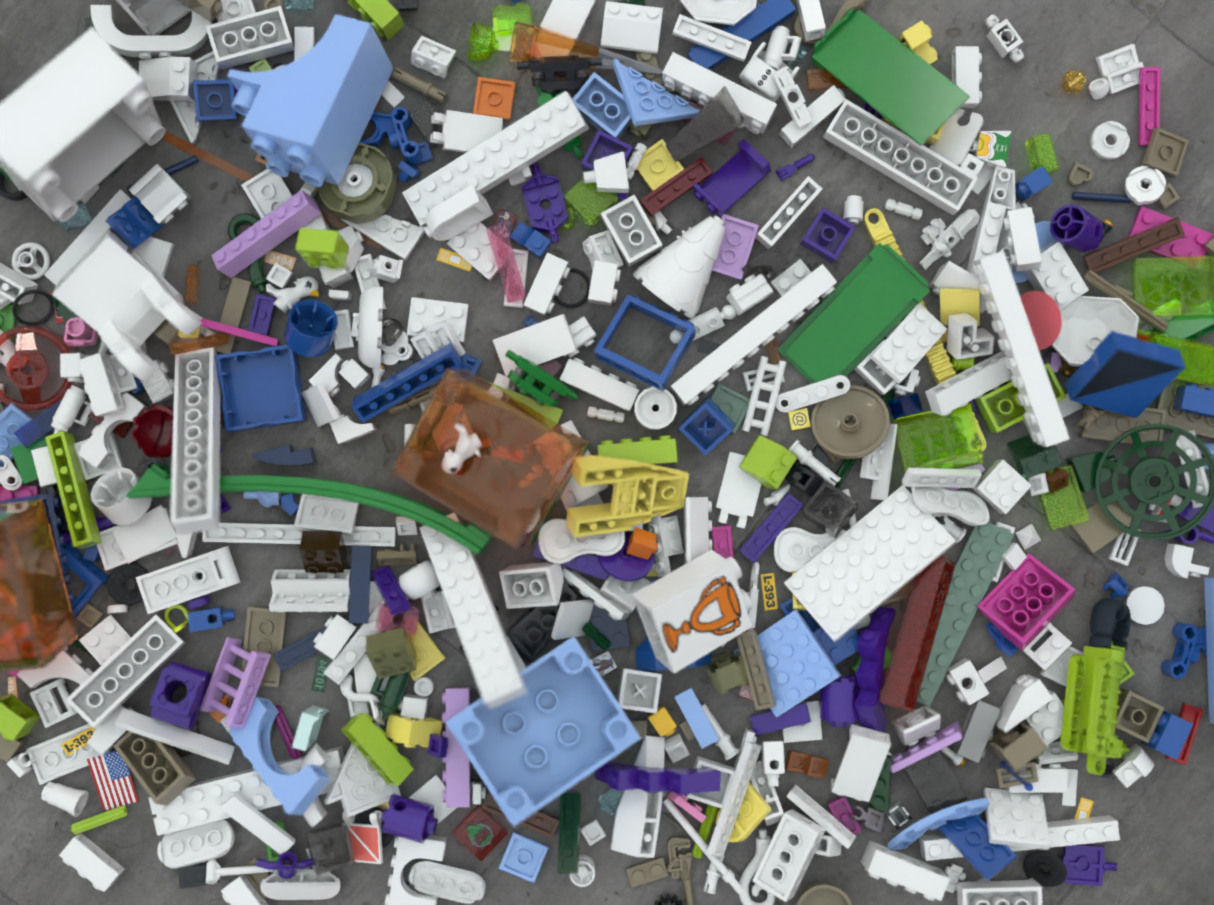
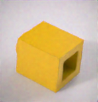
M664 705L657 708V713L648 714V719L661 737L664 735L668 737L676 731L677 724Z

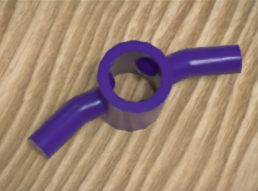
M1196 527L1188 531L1187 539L1183 537V534L1174 537V540L1178 543L1193 544L1198 539H1202L1214 544V536L1198 531Z
M284 852L278 857L277 862L258 858L256 866L268 870H277L281 878L290 879L295 876L297 869H304L319 862L317 856L298 861L294 853ZM290 864L291 866L285 867L283 865Z

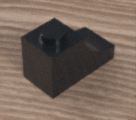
M795 462L784 478L812 499L816 498L825 485L815 474Z

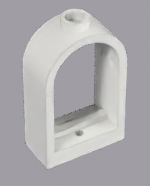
M470 185L431 209L425 217L427 226L424 230L429 238L433 237L438 241L449 240L493 215V212L485 197L473 185Z

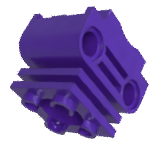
M171 662L168 668L164 667L150 702V706L153 707L151 718L192 730L194 723L197 722L200 715V707L212 674L176 662ZM181 686H187L188 691L185 699L179 703H173L175 690Z

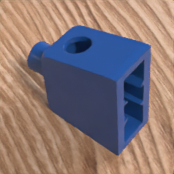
M222 606L187 613L190 632L223 627L225 622L235 620L234 609L223 610ZM211 615H216L217 621H212Z

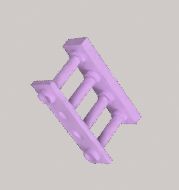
M226 637L200 710L204 712H217L218 710L228 716L225 722L226 726L230 728H244L271 655L267 652L253 650L249 653L240 648L243 642L242 639ZM237 655L248 661L245 671L234 666ZM230 674L241 679L238 690L227 685ZM224 692L234 697L231 708L220 703Z

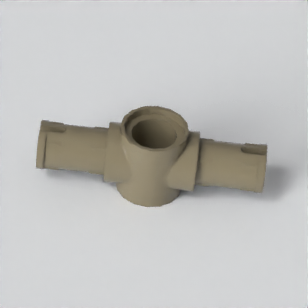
M1087 405L1083 411V417L1076 424V429L1079 431L1083 427L1081 433H1087L1090 426L1097 422L1106 410Z

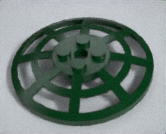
M1147 424L1132 428L1113 440L1105 449L1098 462L1094 482L1098 503L1106 517L1115 526L1134 537L1147 540H1164L1180 536L1197 526L1206 517L1214 504V458L1201 440L1179 427L1168 424ZM1152 429L1172 431L1167 442L1156 440L1142 442L1138 432ZM1182 435L1194 443L1204 457L1192 461L1182 449L1175 446L1179 436ZM1131 436L1134 446L1125 451L1117 463L1106 459L1119 442ZM1151 446L1164 447L1159 458H1148L1144 448ZM1171 451L1177 453L1186 464L1174 467L1169 463L1167 459ZM1137 452L1140 462L1133 468L1122 465L1132 453ZM1208 465L1210 474V486L1207 497L1195 492L1197 487L1196 468ZM1103 466L1113 469L1111 480L1113 494L1104 498L1102 497L1100 487ZM1187 471L1190 473L1189 490L1179 486V474ZM1119 472L1129 475V486L1121 490L1118 489ZM1158 476L1159 483L1156 486H1150V477ZM1133 493L1140 500L1136 511L1129 507L1122 498ZM1175 493L1184 496V500L1171 510L1167 501ZM1191 500L1202 503L1201 510L1194 518L1179 527L1174 516L1183 511ZM1117 501L1127 513L1134 516L1131 526L1128 527L1117 520L1106 505ZM1147 504H1159L1163 514L1146 515L1144 512ZM1141 520H1167L1171 528L1170 531L1161 533L1138 531Z

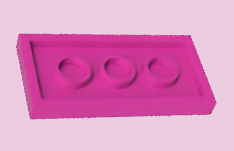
M1141 206L1138 209L1128 237L1174 218ZM1180 221L1185 236L1148 251L1194 270H1199L1207 251L1204 244L1212 238L1213 234Z

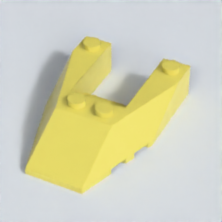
M594 455L574 457L572 475L581 487L614 483L611 503L568 508L566 526L574 538L628 531L638 523L642 522L645 524L650 522L651 518L657 515L664 516L683 508L689 473L632 460Z

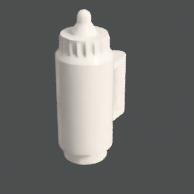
M777 26L772 31L763 60L776 71L782 66L783 60L794 61L796 59L801 43V38L790 36V30L784 26ZM788 43H792L790 53L785 54Z
M73 385L70 389H67L52 418L51 426L54 427V434L62 431L67 432L73 422L84 427L86 426L92 414L90 403L85 401L86 391ZM82 405H87L80 420L75 419Z

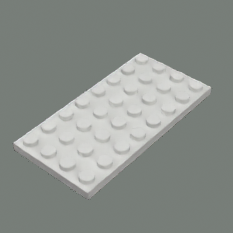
M902 485L785 581L784 584L829 637L836 642L952 547L956 540L931 514L921 511L914 504L912 494Z

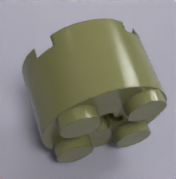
M730 651L718 654L710 659L711 664L707 665L706 663L704 666L713 689L718 690L720 694H725L731 688L736 686L742 687L748 683L744 663L739 651H735L736 654H731Z

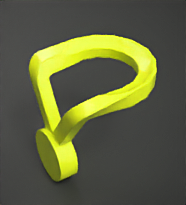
M180 604L169 607L165 611V620L174 633L180 631L188 623L187 613L189 611ZM174 608L182 610L187 619L178 627L169 619V612Z

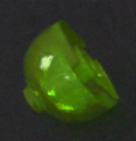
M474 22L468 41L471 50L467 49V59L474 62L487 61L491 58L493 52H497L499 41L495 40V33L490 26Z

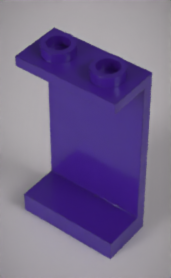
M744 139L738 143L739 152L701 186L696 182L692 184L695 191L693 193L700 202L703 200L707 204V209L712 214L716 213L719 217L771 172L769 162Z

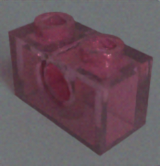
M385 602L384 604L379 603L375 627L377 630L384 631L404 627L407 634L415 635L419 610L415 608V605L410 604V610L402 612V619L394 621L392 620L393 615H391Z

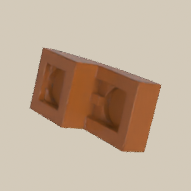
M788 750L784 769L825 779L829 760L803 752Z

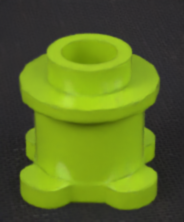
M952 357L951 363L955 371L967 370L974 366L975 357L958 360Z

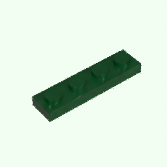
M561 793L557 866V873L578 874L580 793Z

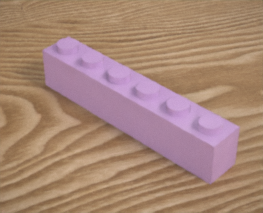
M300 190L211 256L217 270L233 278L319 216L321 211L315 199L303 190Z
M471 687L446 688V692L442 693V703L446 704V712L442 714L443 724L446 723V720L471 704ZM446 724V731H443L442 736L448 738L446 757L443 758V763H446V771H443V783H446V790H443V802H446V808L470 807L472 805L471 761Z

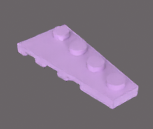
M956 721L919 744L911 746L902 754L898 753L892 756V772L895 773L962 739V728L959 722Z

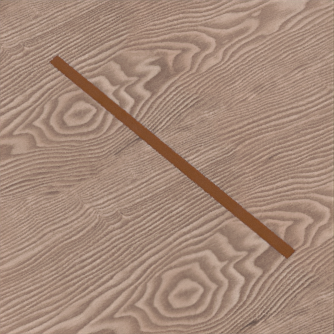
M167 131L162 140L192 155H196L197 158L245 182L255 177ZM320 209L326 223L340 230L348 227L341 219ZM361 234L364 239L363 242L381 250L382 246Z

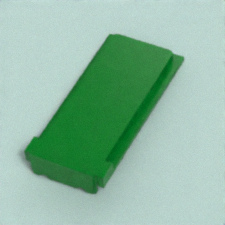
M854 8L850 9L814 45V54L811 56L814 65L823 72L827 70L920 146L970 98L966 92L861 10L855 13Z
M878 243L782 343L777 351L811 383L836 375L847 376L912 308L930 292L927 288L929 286L927 285L928 282L888 244L883 246L881 243Z

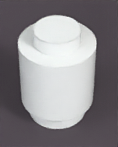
M847 196L844 202L843 220L851 225H858L859 222L863 221L864 202L861 196Z

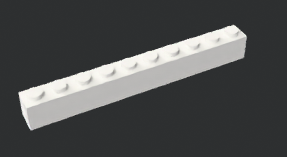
M1110 815L1047 822L1050 848L1120 840L1118 821ZM942 833L922 835L919 838L921 856L926 861L964 857ZM1007 845L1013 852L1036 849Z

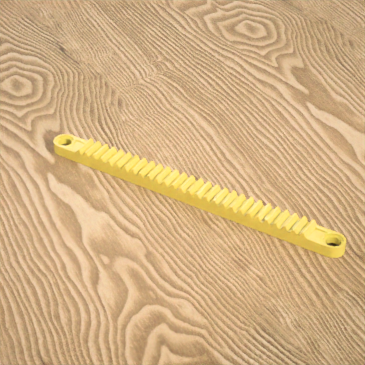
M875 208L868 210L863 216V222L874 247L878 243H881L883 246L888 244L902 257L899 246L896 244V239L893 237V233L889 229L883 213ZM870 214L878 216L876 224L869 222L868 216ZM921 300L919 303L927 310L924 301ZM940 338L924 355L937 385L956 375V371L953 369L952 363H950V358L947 356V351L944 349ZM968 402L966 406L958 407L952 410L950 414L967 451L972 454H978L985 450L987 443L978 420L975 418V413L972 411V406ZM973 439H978L981 443L978 450H974L971 447Z

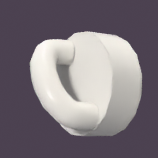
M1099 78L1090 83L1089 91L1093 99H1101L1107 95L1110 87L1107 79Z

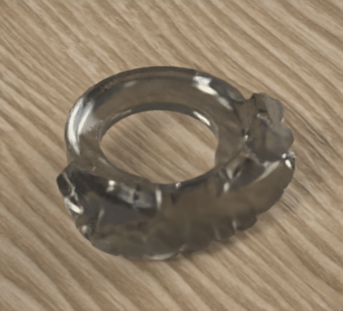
M390 318L382 321V332L388 325L398 326L399 331L393 336H385L382 333V344L386 346L394 345L403 333L401 322Z

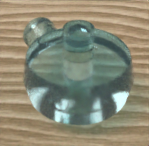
M800 44L796 59L794 60L796 62L801 61L806 55V48L802 44ZM788 61L786 64L791 67L794 61Z

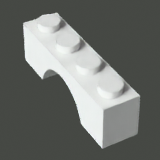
M125 392L121 394L125 410L104 416L103 422L92 430V436L89 440L84 441L79 448L78 455L95 468L103 469L114 455L110 447V435L115 427L124 422H132L133 418L141 414L144 409H149L147 405L130 393Z

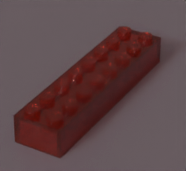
M939 556L912 580L913 589L907 597L908 606L901 618V630L896 635V648L891 653V665L885 673L886 682L880 690V703L914 713L956 567V563L944 556Z

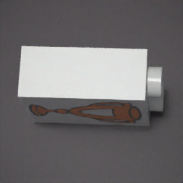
M709 550L632 594L655 657L673 673L678 672L752 627L748 611L753 608V605L747 593L739 588L737 579L742 577V572L738 563L732 557L725 559L716 552Z

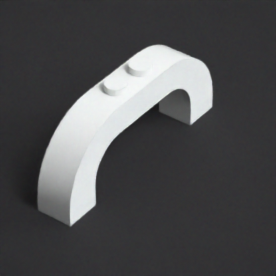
M90 5L94 27L110 44L112 50L125 56L139 57L145 60L151 59V57H181L196 52L209 38L206 26L213 24L191 9V24L182 34L174 36H131L120 32L115 27L114 12L111 5Z

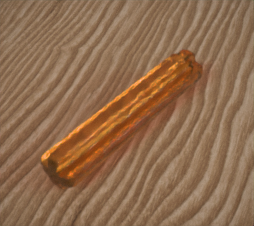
M220 333L169 345V349L172 355L226 344L228 343L226 333Z

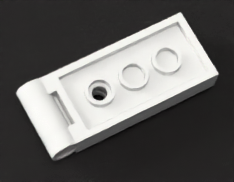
M229 546L136 577L148 614L241 583ZM198 573L203 575L201 580L198 579Z

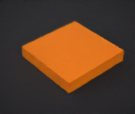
M478 77L473 114L498 117L511 121L516 82Z

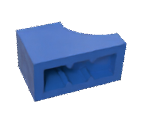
M522 222L518 224L510 235L513 241L540 260L552 245L548 238Z

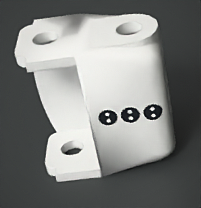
M763 42L753 54L739 78L745 86L756 94L775 103L780 97V93L772 78L776 70L763 61L766 53L763 51L766 43ZM783 62L779 70L786 67L787 65ZM797 66L793 71L790 68L787 71L790 72L794 79L800 68Z

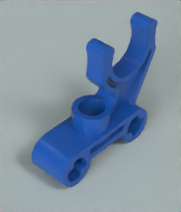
M397 107L392 111V114L373 112L369 122L376 125L375 134L369 139L360 140V143L373 147L379 146L383 142L384 137L388 135L393 149L400 147L408 163L418 164L422 160V152L416 142L409 141L406 130L412 126V119L407 109Z
M1181 622L1173 626V636L1178 640L1172 659H1167L1161 664V671L1164 675L1176 679L1183 678L1187 673L1189 664H1195L1199 660L1200 650L1207 658L1206 626L1196 628L1194 625Z

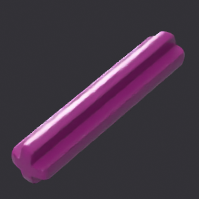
M276 705L275 707L279 713L274 721L291 759H297L302 756V752L300 749L292 747L295 739L281 706Z

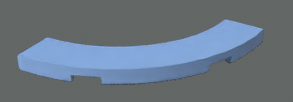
M981 798L940 810L906 828L887 845L891 851L906 849L929 828L934 830L947 824L946 820L979 815L990 803L987 798Z

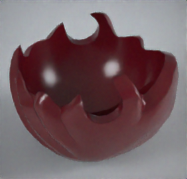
M153 405L150 409H144L141 414L133 418L134 429L131 437L136 441L138 448L143 449L146 456L166 458L173 454V407Z

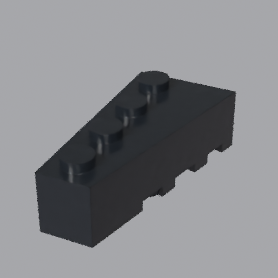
M564 580L558 605L531 607L506 629V634L532 662L552 633L560 603L575 601L577 593Z

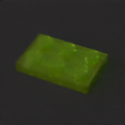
M1072 465L1059 468L1061 470L1065 469L1068 473L1069 486L1053 493L1049 491L1039 494L1050 531L1090 520ZM1054 469L1047 472L1050 475L1054 474Z

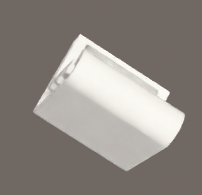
M158 164L154 165L129 189L159 224H167L174 217L173 214L178 209L181 211L190 199V196Z

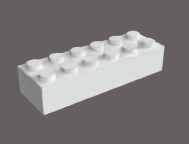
M674 52L662 72V85L668 91H676L684 99H692L698 102L697 104L702 108H710L718 116H726L732 119L731 121L736 125L742 126L744 124L754 134H764L777 106L776 103Z
M155 615L81 684L66 701L93 728H98L178 652L186 642L174 633L158 615Z

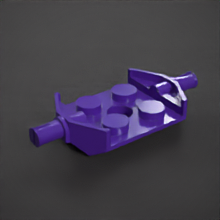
M533 163L531 164L533 177L521 187L533 230L548 232L551 243L555 244L554 236L556 243L560 242L557 230L563 227L569 220L559 179L555 176L542 174L539 163H535L537 169L535 170ZM544 201L551 203V207L547 210L540 207Z

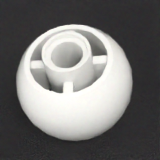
M428 560L412 567L399 576V585L403 593L412 600L421 598L424 601L437 593L435 588L440 585L434 566Z

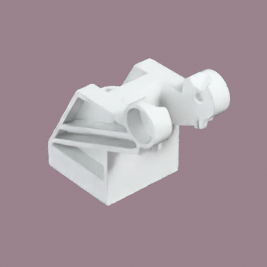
M111 228L57 282L52 294L96 330L109 350L117 356L118 360L131 373L145 382L153 375L156 363L141 350V345L166 318L186 335L195 331L202 324L184 305L182 295Z

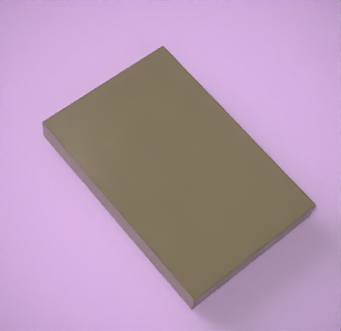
M1117 501L1106 505L1117 520L1128 527L1131 526L1134 516L1127 513ZM1098 502L1068 523L1091 554L1124 533L1106 517Z

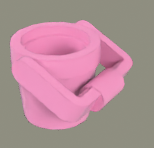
M74 317L67 321L64 342L67 346L86 347L94 346L97 343L98 332L80 317Z

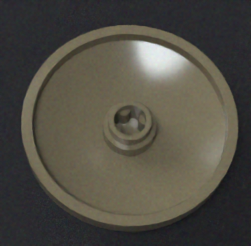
M850 385L848 392L816 403L812 412L811 425L815 440L827 453L842 459H858L873 453L883 444L888 435L890 418L887 406L879 395L868 388Z

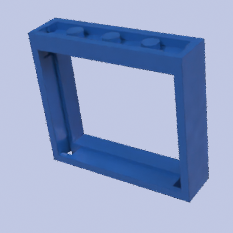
M627 295L595 348V358L652 387L664 391L696 335V327L688 320L683 321L671 312L666 313L660 310L655 304L649 305L638 296ZM630 307L685 333L661 375L606 349Z

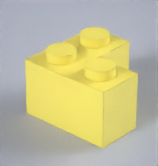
M920 21L902 32L898 40L932 66L938 60L936 50L930 47L928 43L932 38V32L927 24Z
M401 713L390 714L387 720L385 737L391 738L394 743H404V747L415 748L416 745L428 748L430 734L441 735L442 721L432 717L418 719L401 716Z

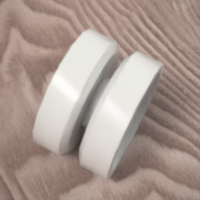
M655 387L645 389L638 395L634 404V414L637 421L649 430H660L667 427L677 413V404L674 396L666 389L664 391ZM658 405L659 411L654 412L652 407Z

